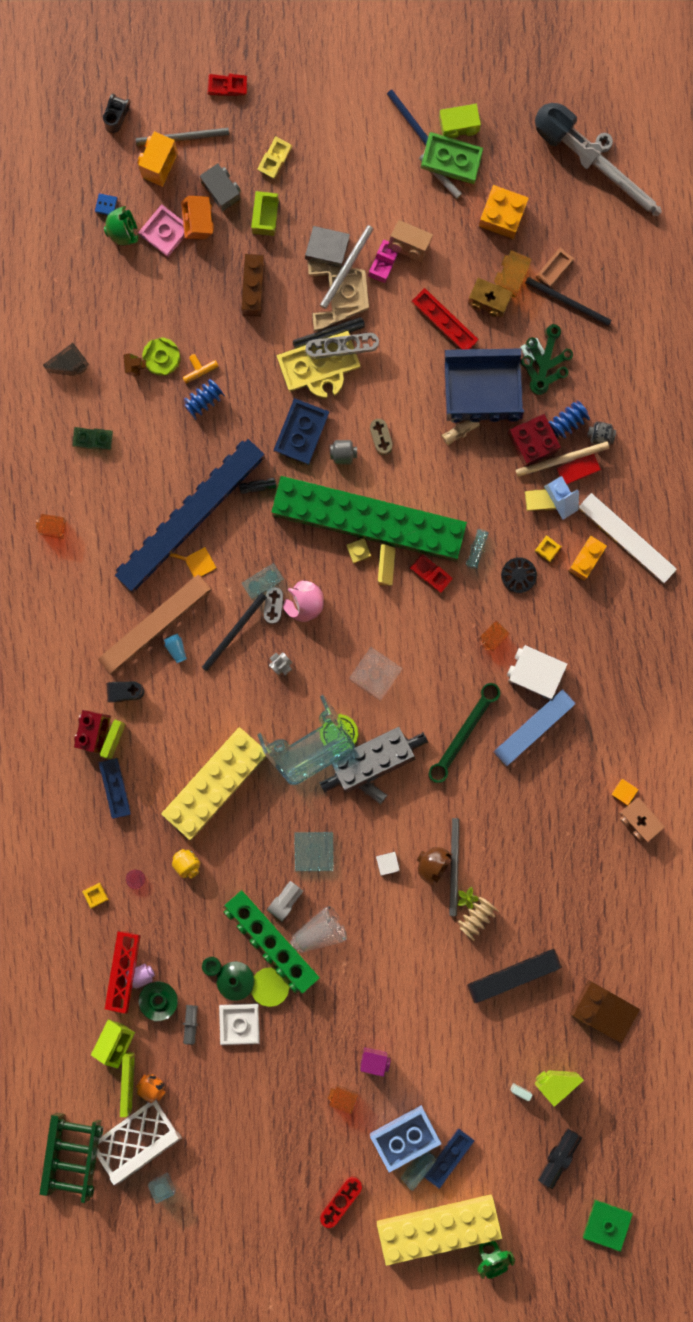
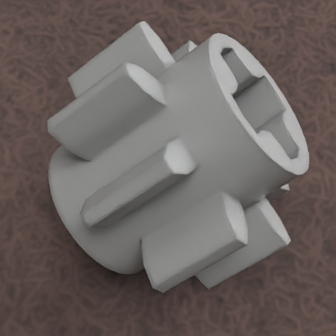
M283 652L280 655L275 653L270 657L272 663L269 666L278 676L281 673L286 675L292 670L290 665L293 662Z

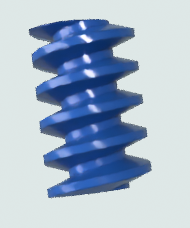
M211 379L208 380L209 387L202 384L203 391L198 388L196 389L197 396L191 393V400L184 398V406L195 420H197L196 413L201 416L203 415L202 408L206 411L209 410L207 404L214 407V399L219 402L221 401L220 394L225 397L219 386Z
M576 400L577 403L573 402L571 408L566 407L565 413L560 412L559 417L555 416L553 418V422L548 421L557 439H559V436L566 439L565 432L572 434L571 427L577 430L578 422L584 425L583 418L588 421L590 420L588 411L580 401Z

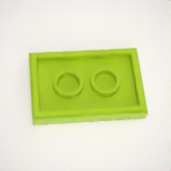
M127 1052L122 1059L120 1117H127L132 1112L134 1052Z

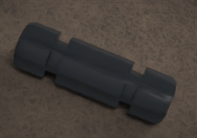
M269 478L266 481L264 479L252 481L249 484H239L241 494H247L249 491L251 493L264 491L266 488H269V490L276 488L275 478Z

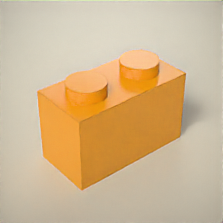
M590 536L568 571L585 581L607 545Z

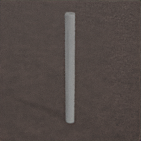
M367 225L321 302L320 306L327 309L373 232V227Z

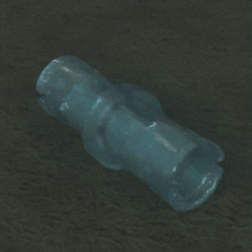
M477 529L473 545L470 546L471 551L466 566L478 569L481 555L485 552L484 546L489 535L488 531Z

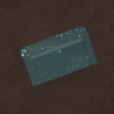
M430 1151L415 1158L403 1173L401 1179L410 1190L416 1188L437 1161L436 1156Z

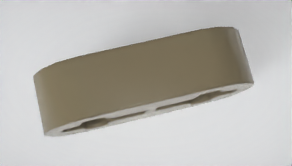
M375 419L370 425L374 446L379 454L387 455L392 450L389 430L384 420ZM378 423L380 426H383L381 429L382 435H379L378 431L373 429ZM383 438L384 443L389 444V446H387V450L379 448V446L381 445L380 439Z

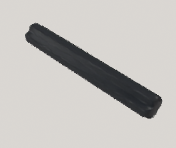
M362 317L295 339L293 340V346L297 349L305 346L311 340L329 338L346 331L350 333L364 328L365 322Z

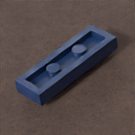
M115 758L99 762L112 819L131 815L119 759Z
M458 1128L425 1172L424 1178L440 1189L475 1140Z

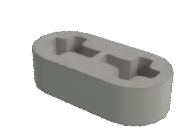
M273 587L266 593L267 598L265 599L264 618L269 624H276L280 621L283 605L282 591L279 588ZM274 591L280 596V598L276 599V604H272L273 600L269 597ZM272 607H275V614H278V617H274V620H270V617L267 616V613H271Z

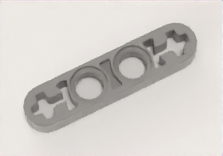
M374 333L316 339L306 344L305 351L306 355L311 359L373 352L378 348L379 339ZM368 338L376 341L372 347H369V344H363V348H360L359 339H362V343L368 342ZM349 340H354L357 343V347L353 350L348 349L346 343ZM329 343H336L338 349L335 352L329 351L327 348ZM321 344H324L325 353H322V349L316 350V354L309 351L312 345H315L316 348H322Z

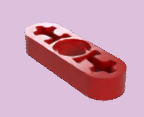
M355 1176L348 1177L321 1212L320 1222L324 1227H334L362 1190V1183L359 1178ZM349 1182L352 1184L354 1182H357L356 1187L358 1189L351 1190L349 1195L352 1196V1198L350 1199L349 1196L342 1191L345 1190V1192H347L349 1190ZM338 1197L346 1199L347 1204L344 1207H338L335 1204V1200ZM330 1206H333L336 1211L340 1212L339 1215L337 1212L333 1214V1222H325L326 1217L324 1215H330L333 1211Z

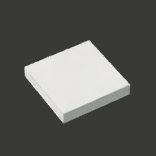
M259 1004L219 1005L220 1045L260 1044Z

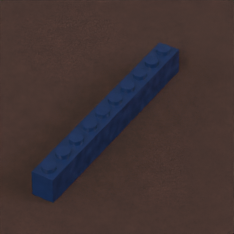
M249 439L245 442L241 441L236 446L234 454L227 455L222 461L223 465L219 469L215 468L209 474L210 478L206 482L202 481L196 487L197 491L192 496L188 495L182 502L184 505L179 510L176 508L169 515L170 519L166 523L162 522L156 528L157 532L152 537L148 536L142 544L144 546L139 551L137 549L133 551L129 556L130 560L126 564L122 563L116 569L117 573L115 576L132 593L162 565L265 459V454Z

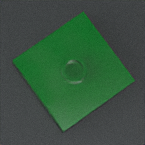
M595 1199L582 1237L583 1239L621 1252L633 1213Z

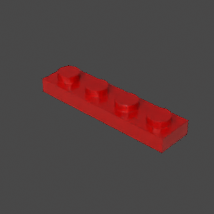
M426 288L411 301L460 350L471 349L479 341Z

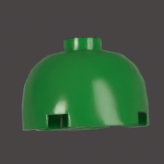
M126 206L111 211L107 216L106 226L104 227L105 235L110 237L115 244L121 246L138 242L139 238L134 233V229H137L134 216L130 210H125Z

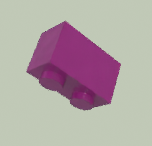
M364 1047L360 1071L384 1077V1073L389 1071L391 1062L387 1052Z

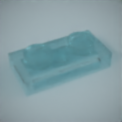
M272 563L241 584L251 600H253L261 592L264 593L283 581L284 578L275 564Z

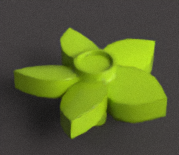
M472 887L466 893L458 891L461 899L457 905L464 906L466 904L468 909L473 908L472 902L478 901L479 897L473 895Z

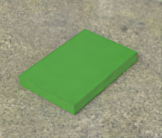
M430 132L420 168L474 184L483 148Z

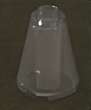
M327 906L316 914L292 936V947L296 951L304 953L339 944L347 940L345 928L343 925L340 926L338 922L340 918L331 906Z

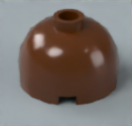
M432 847L426 853L422 851L417 858L419 862L417 869L421 879L433 887L434 882L437 883L448 867L446 861L448 859L451 860L453 854L441 847Z

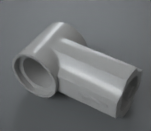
M290 881L279 897L274 899L267 911L282 922L303 890Z

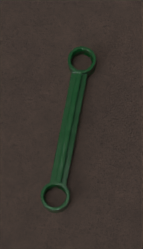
M487 683L482 687L480 692L481 698L440 761L430 767L428 776L431 781L441 783L446 780L448 776L447 769L490 703L495 702L500 697V688L496 684ZM487 686H493L497 690L495 699L490 700L484 697L483 691ZM436 766H441L445 771V776L441 780H435L431 776V771Z

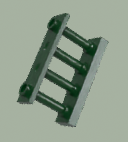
M63 1113L52 1114L39 1195L48 1196L56 1189L82 1194L81 1202L85 1203L94 1195L95 1187L92 1185L99 1138L103 1134L102 1120H96L92 1122V1126L66 1122L64 1119L65 1114ZM69 1130L91 1134L89 1146L63 1142L61 1139L62 1131ZM66 1150L88 1154L86 1166L60 1162V1159H58L59 1151ZM64 1170L85 1174L83 1186L58 1182L55 1179L56 1171Z

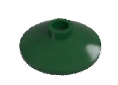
M234 961L225 964L221 968L216 982L217 988L223 997L228 1000L239 1001L250 995L254 988L255 979L252 970L246 964ZM233 977L236 979L235 985L231 984V979Z
M152 982L146 985L139 995L140 1010L150 1020H165L177 1008L178 997L176 991L165 982ZM156 997L162 998L161 1004L156 1003Z

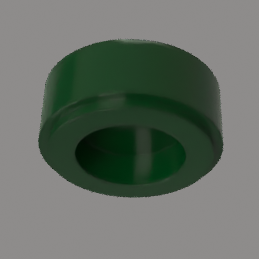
M214 956L207 957L202 963V971L207 976L217 975L222 967L220 960Z

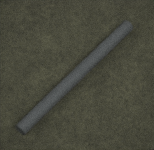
M229 127L167 134L164 136L175 141L229 135ZM148 137L136 138V145H145Z
M452 818L451 853L453 857L451 859L449 916H457L460 821L458 818Z

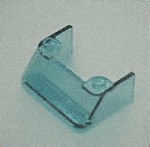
M324 695L320 696L325 711L319 716L322 726L290 745L284 739H278L269 744L261 733L257 734L265 756L291 785L300 784L354 750L355 745L350 734Z

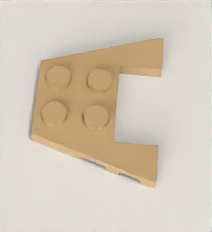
M307 260L309 277L329 275L330 287L342 269L341 267ZM351 267L331 300L332 311L313 313L314 332L369 309L365 270Z

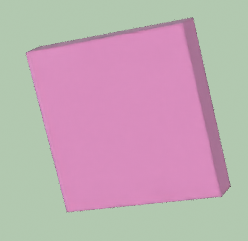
M162 204L138 232L139 236L166 257H169L185 238L183 220Z

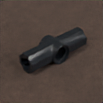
M568 1128L566 1129L558 1145L554 1146L547 1158L548 1162L541 1172L538 1181L548 1188L553 1189L562 1172L566 1171L571 1164L572 1155L582 1140V1136Z

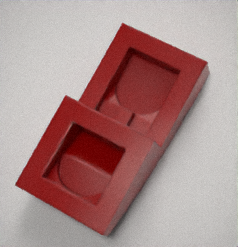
M231 73L228 76L208 75V95L241 96L247 93L246 75Z
M595 454L578 458L556 468L566 485L601 470Z
M421 554L410 567L415 574L439 593L453 579L424 554Z

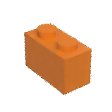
M188 195L181 201L184 237L186 239L205 240L214 231V224L211 220L212 206L209 197Z

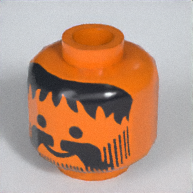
M144 1074L136 1086L138 1088L137 1094L148 1103H153L155 1100L160 1101L166 1092L163 1090L165 1087L164 1081L154 1074Z

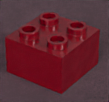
M545 414L510 429L508 433L524 467L559 452L561 448Z

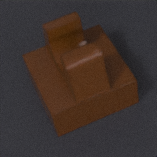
M131 353L123 355L126 374L133 377L140 376V370L147 368L146 360H142V358Z

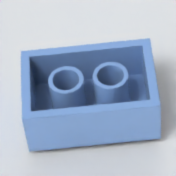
M422 1105L370 1133V1138L389 1173L441 1145V1141Z

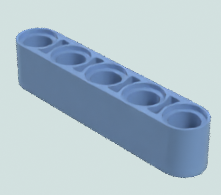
M562 689L494 751V754L505 766H508L576 703Z

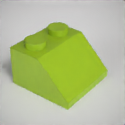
M549 1070L547 1072L543 1071L536 1077L535 1085L555 1107L584 1080L577 1072Z

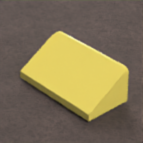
M385 544L381 545L378 584L391 586L393 584L395 548Z

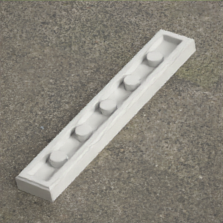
M592 493L579 506L578 509L663 584L677 570Z

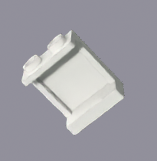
M526 645L522 649L519 648L515 655L517 662L515 666L511 665L507 676L510 677L508 682L515 683L542 695L545 699L551 700L567 664Z

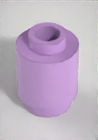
M143 964L135 968L132 989H137L153 982L152 977L155 974L151 965Z

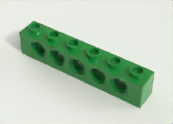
M242 890L223 906L225 916L229 920L234 919L238 924L236 926L243 935L247 934L250 937V944L256 950L259 948L264 953L262 957L268 964H274L277 968L275 970L282 979L286 978L290 982L288 986L295 994H303L320 978ZM239 910H247L249 913L248 919H241L238 914ZM253 924L261 926L262 931L260 934L252 932ZM267 938L274 941V948L268 949L265 946ZM279 953L287 955L288 960L286 963L283 964L278 961ZM295 967L300 970L299 978L292 977V968Z

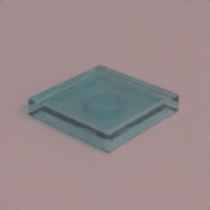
M294 832L295 871H334L333 832Z

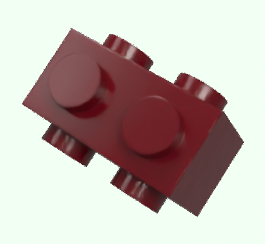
M82 710L78 719V730L74 737V748L101 753L107 737L111 715Z

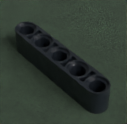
M551 949L467 984L473 1002L478 1003L562 968L555 949Z

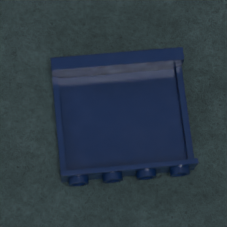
M521 348L445 350L446 421L459 423L468 420L471 422L509 420L515 422L523 419Z

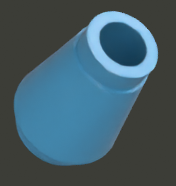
M178 633L164 639V646L176 663L187 659L182 637H179Z

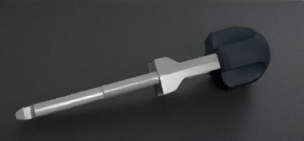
M548 103L538 110L535 117L536 130L552 147L557 146L563 141L580 156L581 164L586 169L593 164L645 210L652 212L654 216H659L662 212L661 207H658L651 197L601 155L605 148L600 143H591L573 128L577 122V116L560 103Z

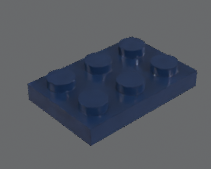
M294 398L273 452L309 465L330 412Z

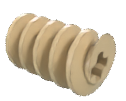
M481 897L478 898L481 903L480 905L477 903L473 904L475 911L468 909L470 916L463 915L465 922L458 921L460 929L473 941L475 939L472 934L479 936L480 933L477 928L484 930L483 922L489 924L488 916L494 918L493 910L498 911L491 903Z

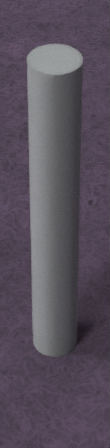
M422 154V155L419 157V160H420L421 162H422V159H423V155H424V154ZM431 172L456 199L462 195L446 176Z

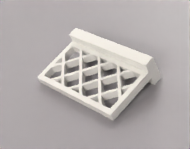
M155 1100L153 1103H147L99 1138V1144L104 1141L110 1142L108 1154L101 1153L98 1149L97 1157L109 1174L113 1185H118L181 1140L182 1137L175 1130L157 1100ZM154 1105L158 1111L156 1119L146 1118L147 1109ZM134 1118L142 1119L140 1131L130 1129L131 1121ZM145 1120L155 1122L154 1133L143 1132ZM165 1123L170 1131L165 1135L157 1134L158 1124ZM116 1131H126L124 1143L114 1141ZM129 1132L139 1133L137 1145L127 1143ZM143 1134L153 1136L152 1143L148 1147L140 1146ZM113 1143L123 1145L121 1157L111 1155ZM126 1146L137 1148L135 1157L132 1159L124 1157ZM110 1157L121 1159L119 1168L114 1172L109 1166Z

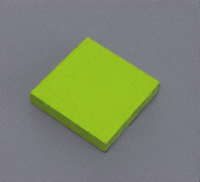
M116 719L113 721L100 756L112 759L126 725L125 723Z

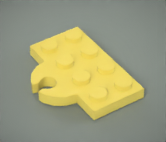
M346 331L332 337L348 336L349 332ZM349 340L346 346L348 349L353 350V343ZM332 342L328 344L327 348L329 351L335 352L338 349V345ZM321 344L322 348H316L315 345H312L309 351L316 354V350L322 349V353H325L324 344ZM306 345L277 355L289 392L307 386L312 394L323 399L327 398V393L322 389L324 384H332V393L335 396L342 389L344 382L343 374L361 368L356 354L311 359L306 355Z

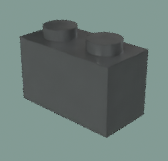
M217 163L201 174L200 180L223 212L241 200V190L236 182H231L227 169L225 167L221 168Z

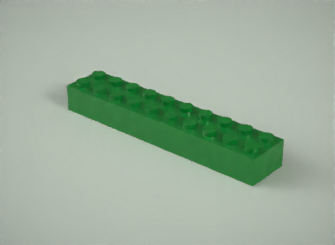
M285 476L280 477L271 511L273 517L364 538L457 562L467 524L465 521Z

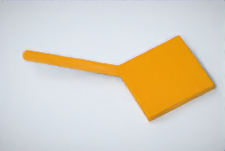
M206 547L187 557L174 553L170 555L171 557L185 560L194 577L197 575L203 576L216 569Z

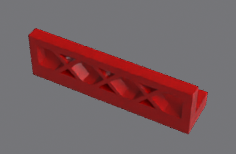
M117 931L105 1010L124 1014L128 1013L141 935L128 931ZM132 938H134L133 947L130 949ZM128 958H129V960H130V966L127 968ZM125 978L127 980L126 987H124ZM122 998H123V1000H124L123 1008H120V1006H121V1000H122Z

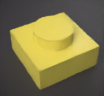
M364 538L346 545L353 564L371 557Z

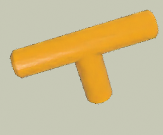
M193 354L189 359L195 371L184 376L183 380L187 384L214 370L219 365L214 360L202 367L197 356Z

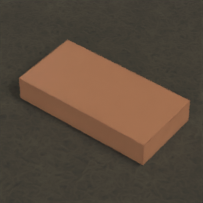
M560 247L539 271L536 278L551 288L573 263L574 258Z

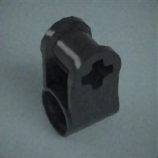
M113 93L110 95L103 114L105 129L108 132L117 133L121 129L130 108V99L124 100L116 97ZM111 119L116 120V122L112 124L108 123V121Z
M134 681L106 683L108 703L139 700L145 692L144 687ZM134 686L139 689L138 692H135V695L130 692L134 689Z

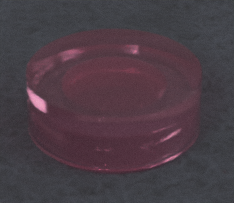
M134 869L126 875V884L132 889L141 888L145 883L146 877L141 870Z

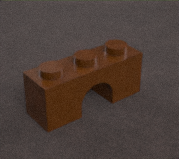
M245 254L241 307L243 316L261 317L262 283L265 266L264 255Z

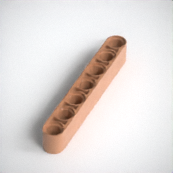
M197 575L107 650L98 661L110 675L115 673L203 599L212 589L200 575Z

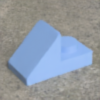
M562 476L544 486L562 519L578 511L579 491L576 490L571 493Z

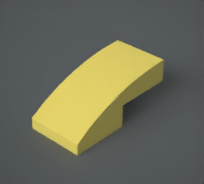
M275 136L257 170L275 178L293 146Z
M546 490L525 491L527 511L557 509Z

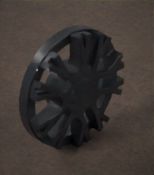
M522 557L510 559L505 563L501 571V580L504 586L514 593L527 592L534 586L537 579V571L534 564ZM518 561H521V567H518ZM514 562L516 568L512 569L509 564ZM525 562L530 565L528 569L523 568ZM505 569L512 571V573L505 572ZM533 570V573L527 574L526 571ZM504 576H511L512 579L506 582ZM527 576H533V581H528ZM512 581L516 582L512 588L509 586ZM526 581L529 587L526 588L523 582ZM517 583L522 585V590H516Z

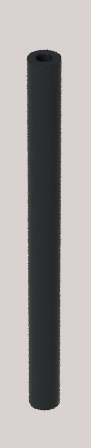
M530 277L525 282V284L608 327L612 321Z
M262 592L203 664L202 668L208 672L267 598L266 595Z

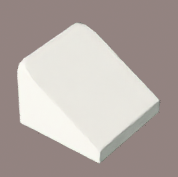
M395 852L376 856L381 875L400 871Z

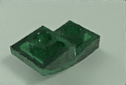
M74 427L72 447L111 450L113 431Z

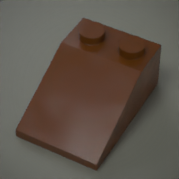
M588 980L570 1014L622 1043L640 1009Z

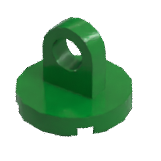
M495 1241L479 1244V1254L483 1262L478 1266L477 1271L481 1279H485V1276L487 1279H493L507 1272V1266L510 1264L513 1266L516 1259L511 1251L501 1252ZM492 1246L494 1248L493 1253L486 1254L483 1251L484 1247Z

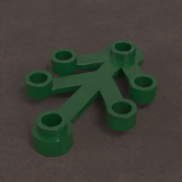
M551 324L545 329L547 343L543 356L537 347L538 341L536 338L531 337L525 342L526 348L531 351L540 368L537 374L532 366L533 358L529 355L524 356L520 361L522 367L526 369L531 378L530 389L536 395H543L547 392L549 384L558 379H564L569 374L566 367H560L556 373L546 377L547 370L563 361H569L573 357V351L565 349L560 355L551 359L555 340L561 335V328L556 324ZM551 329H556L557 334H553ZM529 341L534 342V347L529 345ZM565 352H568V353H569V355H570L569 358H566V357H565V355H564ZM524 359L529 360V365L524 363ZM560 370L565 372L564 376L560 375ZM537 382H541L543 387L538 388Z

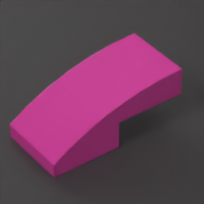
M384 239L368 273L369 277L383 283L386 282L399 253L387 248L389 242Z

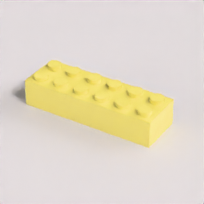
M239 727L161 814L189 840H192L269 753Z
M492 1195L377 1221L386 1266L502 1239Z

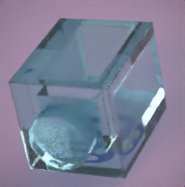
M168 1173L150 1181L148 1184L156 1204L173 1196L176 1192Z

